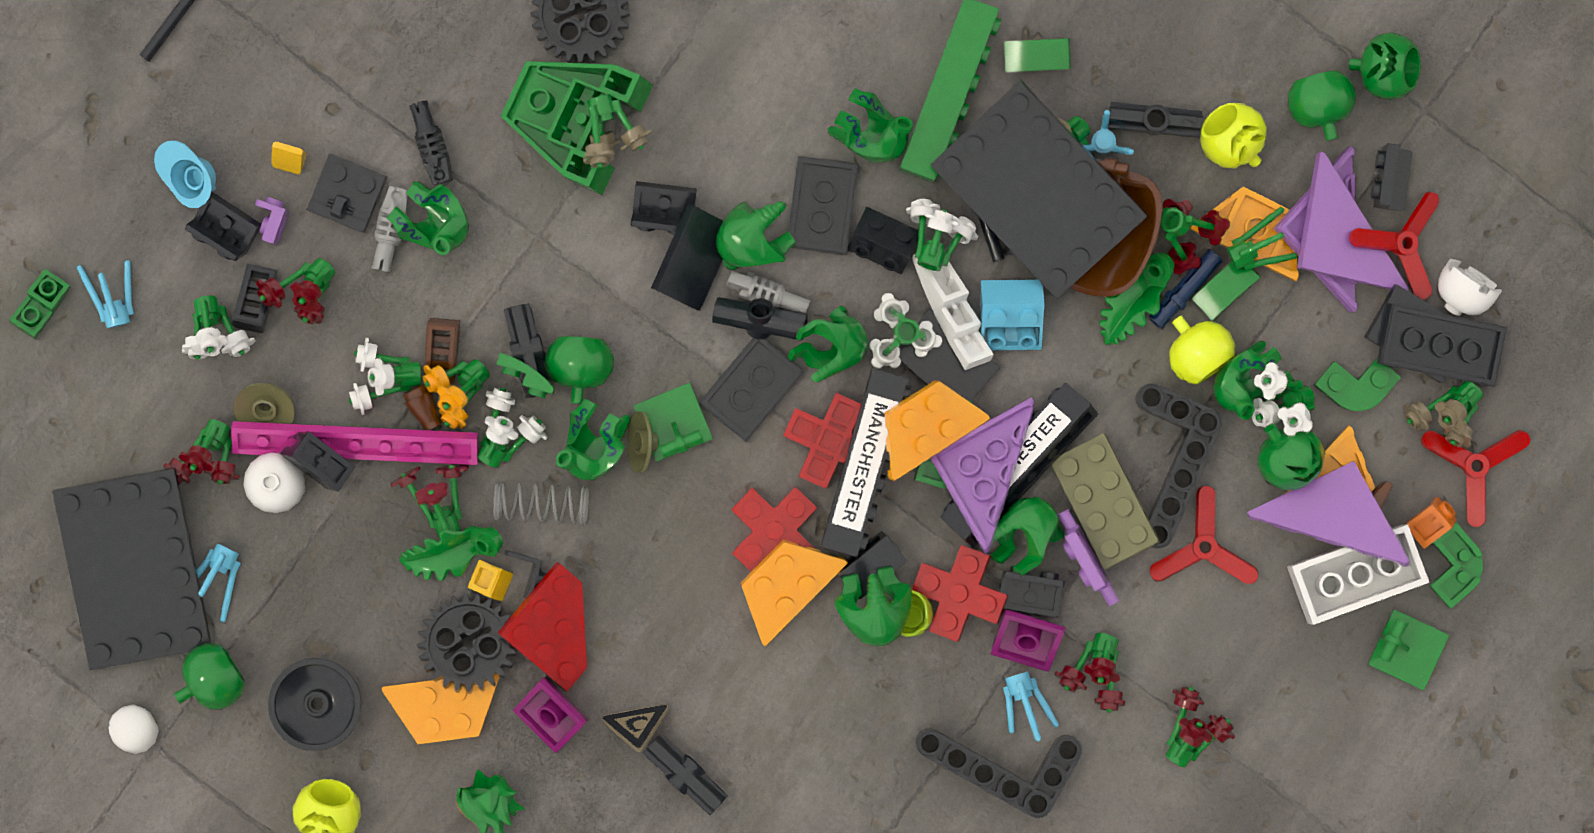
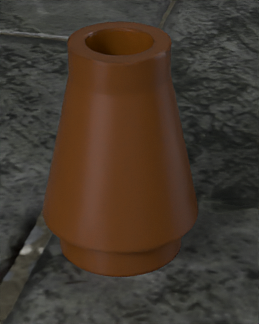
M424 384L403 394L406 400L404 402L405 406L422 425L424 430L433 429L441 424L432 392H429Z

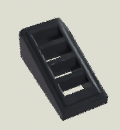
M247 264L232 319L235 328L264 333L270 306H266L258 295L248 293V290H259L256 282L251 281V277L266 280L274 278L276 280L277 270ZM247 301L261 304V308L247 306L245 303ZM243 314H248V315H252V316H257L258 319L252 318V317L243 316Z

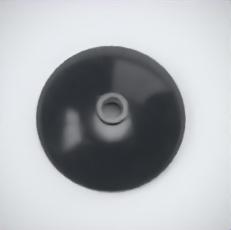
M321 658L304 659L293 663L283 670L272 685L268 701L269 716L277 733L292 746L307 751L326 750L343 742L355 729L362 707L361 694L352 675L341 665ZM315 698L322 699L323 707L321 709L314 708L313 700Z

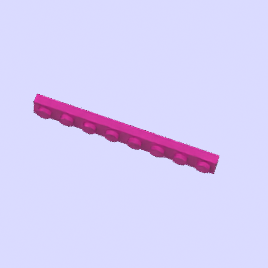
M233 421L231 426L232 454L263 455L271 452L281 453L284 447H292L296 439L293 436L296 433L305 434L306 431H309L345 459L478 464V433L236 421Z

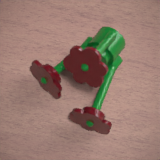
M449 465L435 468L436 474L443 473L444 478L450 479L452 510L450 506L441 507L439 503L448 494L447 483H430L425 488L416 489L413 481L417 479L414 474L421 469L419 466L406 473H402L399 478L390 483L391 487L397 484L401 488L408 487L428 519L430 527L435 528L438 537L444 530L459 531L461 529L458 520L462 519L463 516L459 508L456 478L461 477L462 472L469 469V465ZM427 505H433L435 510L431 513Z

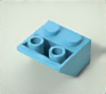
M981 280L980 334L991 350H1042L1044 319L1043 284L1039 280Z

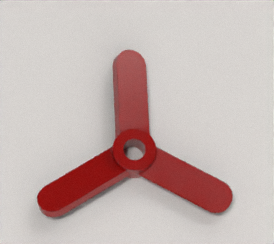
M1426 192L1401 231L1388 232L1356 228L1349 234V241L1355 247L1392 251L1398 255L1413 294L1422 300L1430 297L1432 288L1417 252L1418 236L1438 206L1439 197L1434 192Z
M1518 430L1478 454H1473L1463 447L1450 444L1445 437L1434 431L1425 432L1421 437V444L1427 450L1463 469V472L1466 474L1467 521L1473 527H1481L1486 522V474L1492 467L1525 449L1530 444V436L1525 431ZM1474 460L1480 463V469L1477 472L1471 467Z
M1202 486L1196 492L1195 539L1191 544L1154 563L1150 567V576L1153 580L1163 581L1202 559L1210 561L1246 584H1252L1258 579V570L1255 566L1220 546L1214 539L1215 491L1212 487ZM1203 541L1208 542L1210 545L1207 553L1200 551L1199 546Z

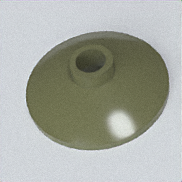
M255 383L244 387L237 394L233 405L234 415L238 422L292 424L295 416V406L291 397L283 389L268 383Z
M642 411L634 413L629 425L628 456L634 472L643 473L649 464L652 452H655L658 448V436L656 433H652L647 415Z

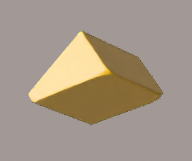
M276 141L273 142L272 166L291 173L301 174L307 156L306 152L301 148Z
M479 559L467 588L489 598L502 601L513 578V573Z

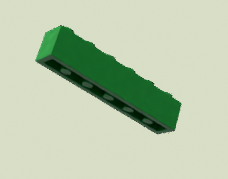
M963 0L899 171L930 183H934L936 176L942 178L932 168L931 163L957 140L959 133L953 130L957 120L964 121L970 105L964 101L968 91L975 92L980 76L975 74L979 63L985 65L991 47L986 46L990 34L996 36L1002 20L996 17L999 11L998 8L977 0Z

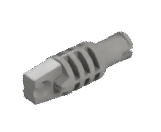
M390 186L379 211L374 238L377 241L373 264L371 265L372 269L380 270L381 261L383 260L382 271L391 272L390 268L395 246H399L402 239L399 238L395 227L387 217L396 206L407 215L408 195L406 192L408 190L393 186Z
M731 271L726 287L739 292L738 297L752 301L763 298L769 300L774 308L806 314L811 301L785 291L786 288L782 284L775 283L750 272L746 276Z

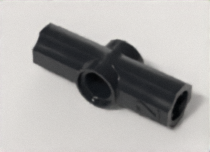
M1118 102L1110 103L1108 129L1144 132L1149 135L1164 134L1200 138L1203 111L1168 108L1159 104L1148 106ZM1155 112L1161 115L1163 119L1162 126L1152 127L1147 120L1148 114Z
M717 297L712 315V323L746 329L747 333L755 339H764L771 335L796 339L799 328L807 325L808 315L774 308L769 300L763 298L754 299L747 303Z
M530 303L504 309L511 337L509 343L512 357L532 367L549 381L544 363L546 356L540 334H537ZM521 372L520 380L526 399L537 397L528 394L529 387L523 386L526 374Z
M660 733L643 751V754L666 774V779L682 794H687L709 815L728 797L714 781L705 775V770L689 755H684L663 734Z

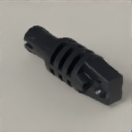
M428 101L417 102L418 105L415 103L411 104L409 108L417 128L414 137L423 165L433 185L438 186L439 184L443 185L453 181L450 157L441 129L434 125Z

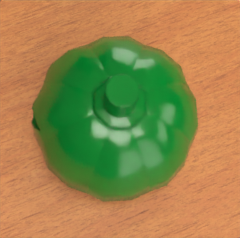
M1393 32L1382 33L1369 41L1361 59H1350L1349 69L1361 72L1363 85L1370 94L1389 101L1403 98L1414 90L1420 76L1421 58L1418 47L1410 38Z
M1337 70L1322 72L1299 79L1292 84L1288 92V109L1292 118L1304 127H1323L1326 141L1338 138L1334 123L1345 119L1352 112L1356 102V92L1349 78Z
M574 336L557 337L549 346L546 354V371L552 381L560 386L572 388L571 404H581L583 402L584 389L596 388L606 382L613 371L614 356L611 354L612 351L609 345L602 339Z
M1274 423L1265 427L1264 431L1269 438L1260 446L1257 466L1263 478L1280 490H1297L1310 484L1320 474L1324 463L1325 451L1319 437L1312 430L1309 432L1299 431L1295 435L1288 436L1285 434L1284 428L1278 429Z
M206 643L195 647L186 655L182 664V675L187 686L174 693V696L179 704L194 696L199 704L209 710H223L232 706L242 696L246 683L225 648L221 644Z

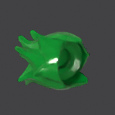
M478 769L475 773L473 786L457 788L456 802L459 811L478 827L479 833H487L490 825L493 827L494 833H504V822L507 825H512L509 815L516 816L515 811L525 810V807L519 805L514 800L513 795L517 791L511 789L506 779L500 774L489 778Z

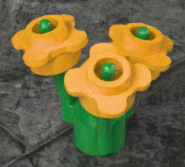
M473 359L469 364L461 361L456 367L446 372L440 365L431 369L428 365H425L423 367L426 374L423 376L424 385L429 392H437L440 395V400L437 403L440 408L438 412L442 415L440 419L447 427L463 429L466 426L465 421L469 417L463 409L472 397L483 388L482 384L490 378L489 371L477 359ZM459 373L460 375L457 377V380L462 387L450 386L448 378Z

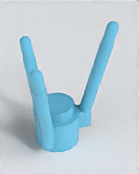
M1105 110L1101 130L1093 135L1090 145L1083 146L1090 153L1095 151L1099 155H1107L1111 152L1114 154L1132 155L1134 153L1133 149L1116 145L1115 135L1108 130L1110 111Z
M126 260L124 263L125 305L122 304V300H112L103 273H99L98 278L106 301L102 305L81 265L77 266L81 279L99 312L101 322H105L107 329L130 323L129 315L134 314L132 307L131 262L129 260Z
M217 543L214 550L210 549L206 559L197 569L199 578L208 566L211 567L198 594L199 596H204L218 571L226 575L228 569L230 570L220 621L223 623L226 621L236 573L241 563L236 561L239 553Z
M1027 671L1005 678L1007 686L1003 687V691L1006 697L1009 733L1012 734L1015 731L1012 698L1014 696L1015 701L1022 699L1035 740H1041L1028 697L1033 696L1032 691L1054 727L1059 726L1051 708L1037 686L1035 677L1030 678Z

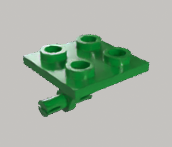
M690 382L633 405L635 412L642 411L647 415L652 433H656L658 436V448L655 452H652L656 462L680 452H687L688 449L713 439Z
M1393 609L1367 665L1424 691L1449 635Z

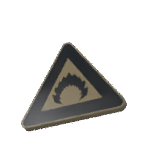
M667 704L607 714L602 716V722L636 752H642L666 716L669 708Z

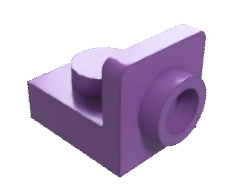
M266 197L264 202L257 199L255 203L257 207L271 212L270 217L265 216L261 224L260 233L263 234L261 240L278 246L290 212L282 208L284 203L279 200Z

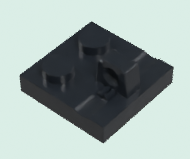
M329 153L306 210L365 234L387 176Z

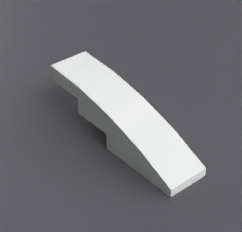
M913 254L912 260L931 308L963 368L968 370L991 361L994 354L978 331L981 322L966 300L969 292L950 262L947 267L942 266L941 271H932L917 264L918 258H915V254Z

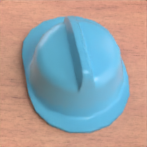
M166 141L159 145L155 152L154 163L160 178L183 205L189 208H199L206 204L211 196V192L216 189V173L213 166L207 160L197 157L187 145L179 141Z

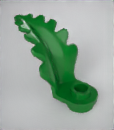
M1163 252L1152 253L1138 280L1128 290L1115 296L1105 297V302L1112 307V309H1102L1100 312L1101 316L1107 318L1099 322V325L1105 329L1101 330L1100 333L1104 336V343L1106 345H1111L1112 343L1118 345L1119 339L1125 341L1127 338L1126 332L1132 336L1135 332L1133 323L1141 327L1145 326V312L1152 315L1159 312L1160 294L1166 289L1174 270V262L1169 255Z
M471 525L463 531L444 530L439 535L440 541L426 539L424 541L426 548L415 545L412 547L413 550L406 549L405 552H401L402 556L399 557V561L405 565L408 571L413 569L416 577H419L422 572L423 578L429 580L434 571L437 579L443 581L449 570L455 577L462 576L470 561L478 554L490 557L497 555L503 546V539L499 532L492 527L481 528Z

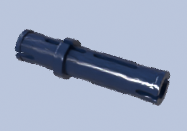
M1207 249L1200 258L1201 264L1198 268H1191L1172 291L1168 290L1165 293V299L1160 304L1159 312L1148 316L1149 320L1161 330L1165 328L1179 310H1184L1186 307L1185 303L1223 262L1211 249Z

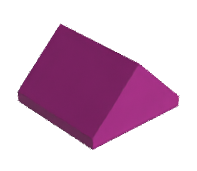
M1004 609L990 655L1049 672L1066 627Z
M547 677L542 678L512 710L555 753L589 720Z

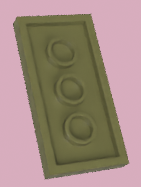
M1105 433L1060 455L1052 464L1104 570L1107 571L1161 543Z

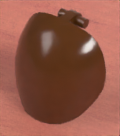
M1105 157L1104 160H1096L1140 205L1148 216L1070 288L1092 296L1111 297L1128 290L1138 280L1146 266L1159 234L1162 198L1157 186L1150 179L1130 171V164L1120 163L1118 159Z

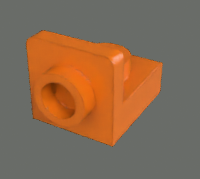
M1435 497L1430 505L1407 521L1406 524H1408L1413 537L1425 549L1452 529L1457 519L1452 506L1447 501L1442 502L1439 497Z

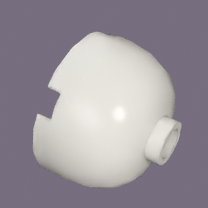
M1450 259L1438 279L1440 296L1447 302L1444 307L1456 316H1460L1462 312L1468 315H1479L1488 310L1501 294V289H1495L1497 285L1473 267L1469 266L1468 269L1464 270L1459 267L1461 261Z
M273 452L260 455L250 463L245 472L243 484L246 496L251 503L260 510L271 513H280L292 509L300 502L306 487L304 472L281 456L280 453Z

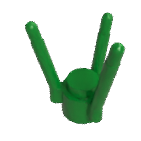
M1279 207L1241 237L1232 240L1233 245L1228 247L1227 251L1237 270L1243 267L1246 272L1255 267L1297 258V254L1292 253L1254 260L1258 257L1257 250L1284 237L1282 232L1256 244H1253L1251 240L1245 242L1283 213V207Z

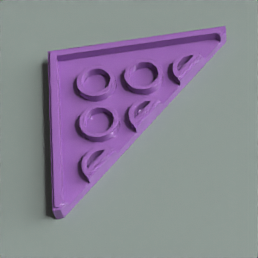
M1350 146L1344 149L1332 165L1351 196L1355 198V174H1353L1352 163L1354 148ZM1310 188L1273 228L1277 233L1282 232L1284 234L1282 239L1298 257ZM1313 272L1349 312L1357 310V303H1355V284L1357 282Z
M1323 152L1316 153L1297 268L1391 290L1393 285L1397 284L1408 291L1406 283L1386 251L1358 248L1350 243L1349 234L1356 228L1371 230L1372 228L1327 155Z
M1032 397L980 425L930 458L985 554L990 551L1035 407Z
M1354 461L1313 480L1303 488L1292 490L1247 512L1250 520L1272 524L1273 527L1296 534L1298 532L1308 535L1319 541L1336 546L1341 545L1357 550V552L1400 563V565L1405 567L1410 565L1407 555Z

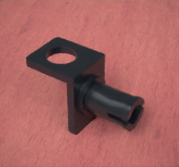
M505 550L504 554L533 563L523 596L526 599L547 574L541 571L540 565L542 560Z

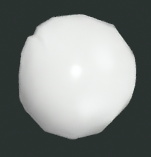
M134 704L117 710L112 715L108 727L113 743L123 751L133 754L145 752L153 746L159 732V727L152 714L145 708Z

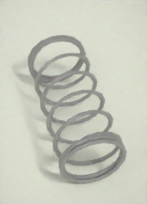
M496 482L493 505L495 521L501 519L502 507L506 520L510 521L513 518L519 493L520 513L524 522H527L530 517L535 497L537 516L540 523H543L548 514L552 495L553 514L557 524H560L563 519L568 497L572 523L576 525L580 519L581 525L587 524L589 488L587 486H583L581 490L580 506L576 521H574L571 487L567 486L561 516L558 521L553 484L549 489L543 519L540 516L538 486L534 484L528 514L525 519L521 484H517L512 512L508 518L504 482Z

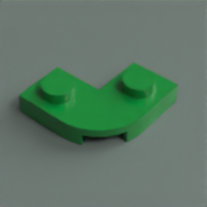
M1375 358L1358 380L1337 362L1333 361L1314 383V386L1345 410L1365 411L1378 405L1401 377L1389 366L1377 364L1378 358Z
M1455 522L1452 529L1432 543L1451 566L1435 579L1429 587L1449 609H1452L1479 584L1483 570L1481 557L1483 555L1480 549L1457 522Z

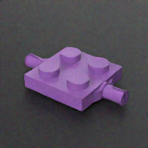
M1069 509L1058 514L1067 534L1065 536L1066 543L1063 546L1071 560L1077 558L1082 567L1078 572L1086 587L1092 585L1094 591H1100L1108 607L1120 601L1111 586V581H1109L1106 572L1079 524H1076Z

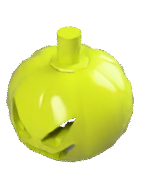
M1227 103L1215 109L1205 119L1201 129L1200 144L1206 158L1220 167L1237 168L1247 163L1251 167H1256L1261 163V158L1257 154L1262 151L1265 145L1267 127L1261 114L1244 103Z
M1182 315L1172 322L1181 335L1173 342L1169 350L1170 366L1181 380L1198 385L1217 373L1224 364L1235 357L1234 340L1230 332L1222 324L1205 321L1190 327Z
M333 779L317 780L302 788L293 806V821L301 833H354L361 818L359 798L348 785Z

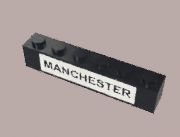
M874 368L871 369L820 545L821 547L856 557L859 551H865L869 534L864 533L867 521L873 522L878 505L873 504L876 492H882L886 475L881 474L884 462L890 463L889 452L886 451L888 431L885 427V412L910 396L912 386L907 385L908 378Z
M1066 382L1061 388H1056L1050 394L1047 403L1040 410L1032 413L1000 519L1098 415L1092 404ZM952 500L947 504L944 513L940 517L974 549L978 541L955 501Z

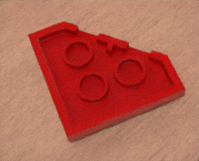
M556 562L498 631V634L566 691L572 687L587 668L583 587L579 579L560 563Z

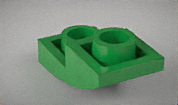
M1070 38L1004 41L1005 72L1071 69Z
M1231 262L1209 281L1192 300L1212 321L1216 320L1236 299L1241 298L1261 276L1254 269L1245 272L1242 267L1237 270L1233 262Z
M44 269L27 291L25 300L9 319L10 323L36 340L70 289V285L47 269Z
M503 353L499 354L497 365L503 367L502 373L520 378L521 372L526 374L523 386L529 387L528 394L544 399L547 393L554 395L556 389L535 369Z

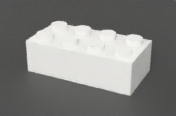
M1408 524L1392 528L1410 561V565L1406 567L1400 565V563L1365 555L1344 546L1287 566L1307 623L1314 625L1429 583Z

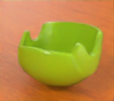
M912 590L909 616L901 632L902 636L908 638L923 634L933 619L931 603L925 595L915 590Z

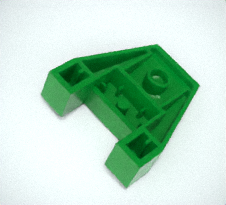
M526 61L501 117L564 177L578 186L603 195L615 168L610 164L601 168L591 167V164L583 162L586 146L591 145L589 136L593 134L587 100L610 94L612 101L619 100L621 105L641 113L653 84L639 74L612 64Z

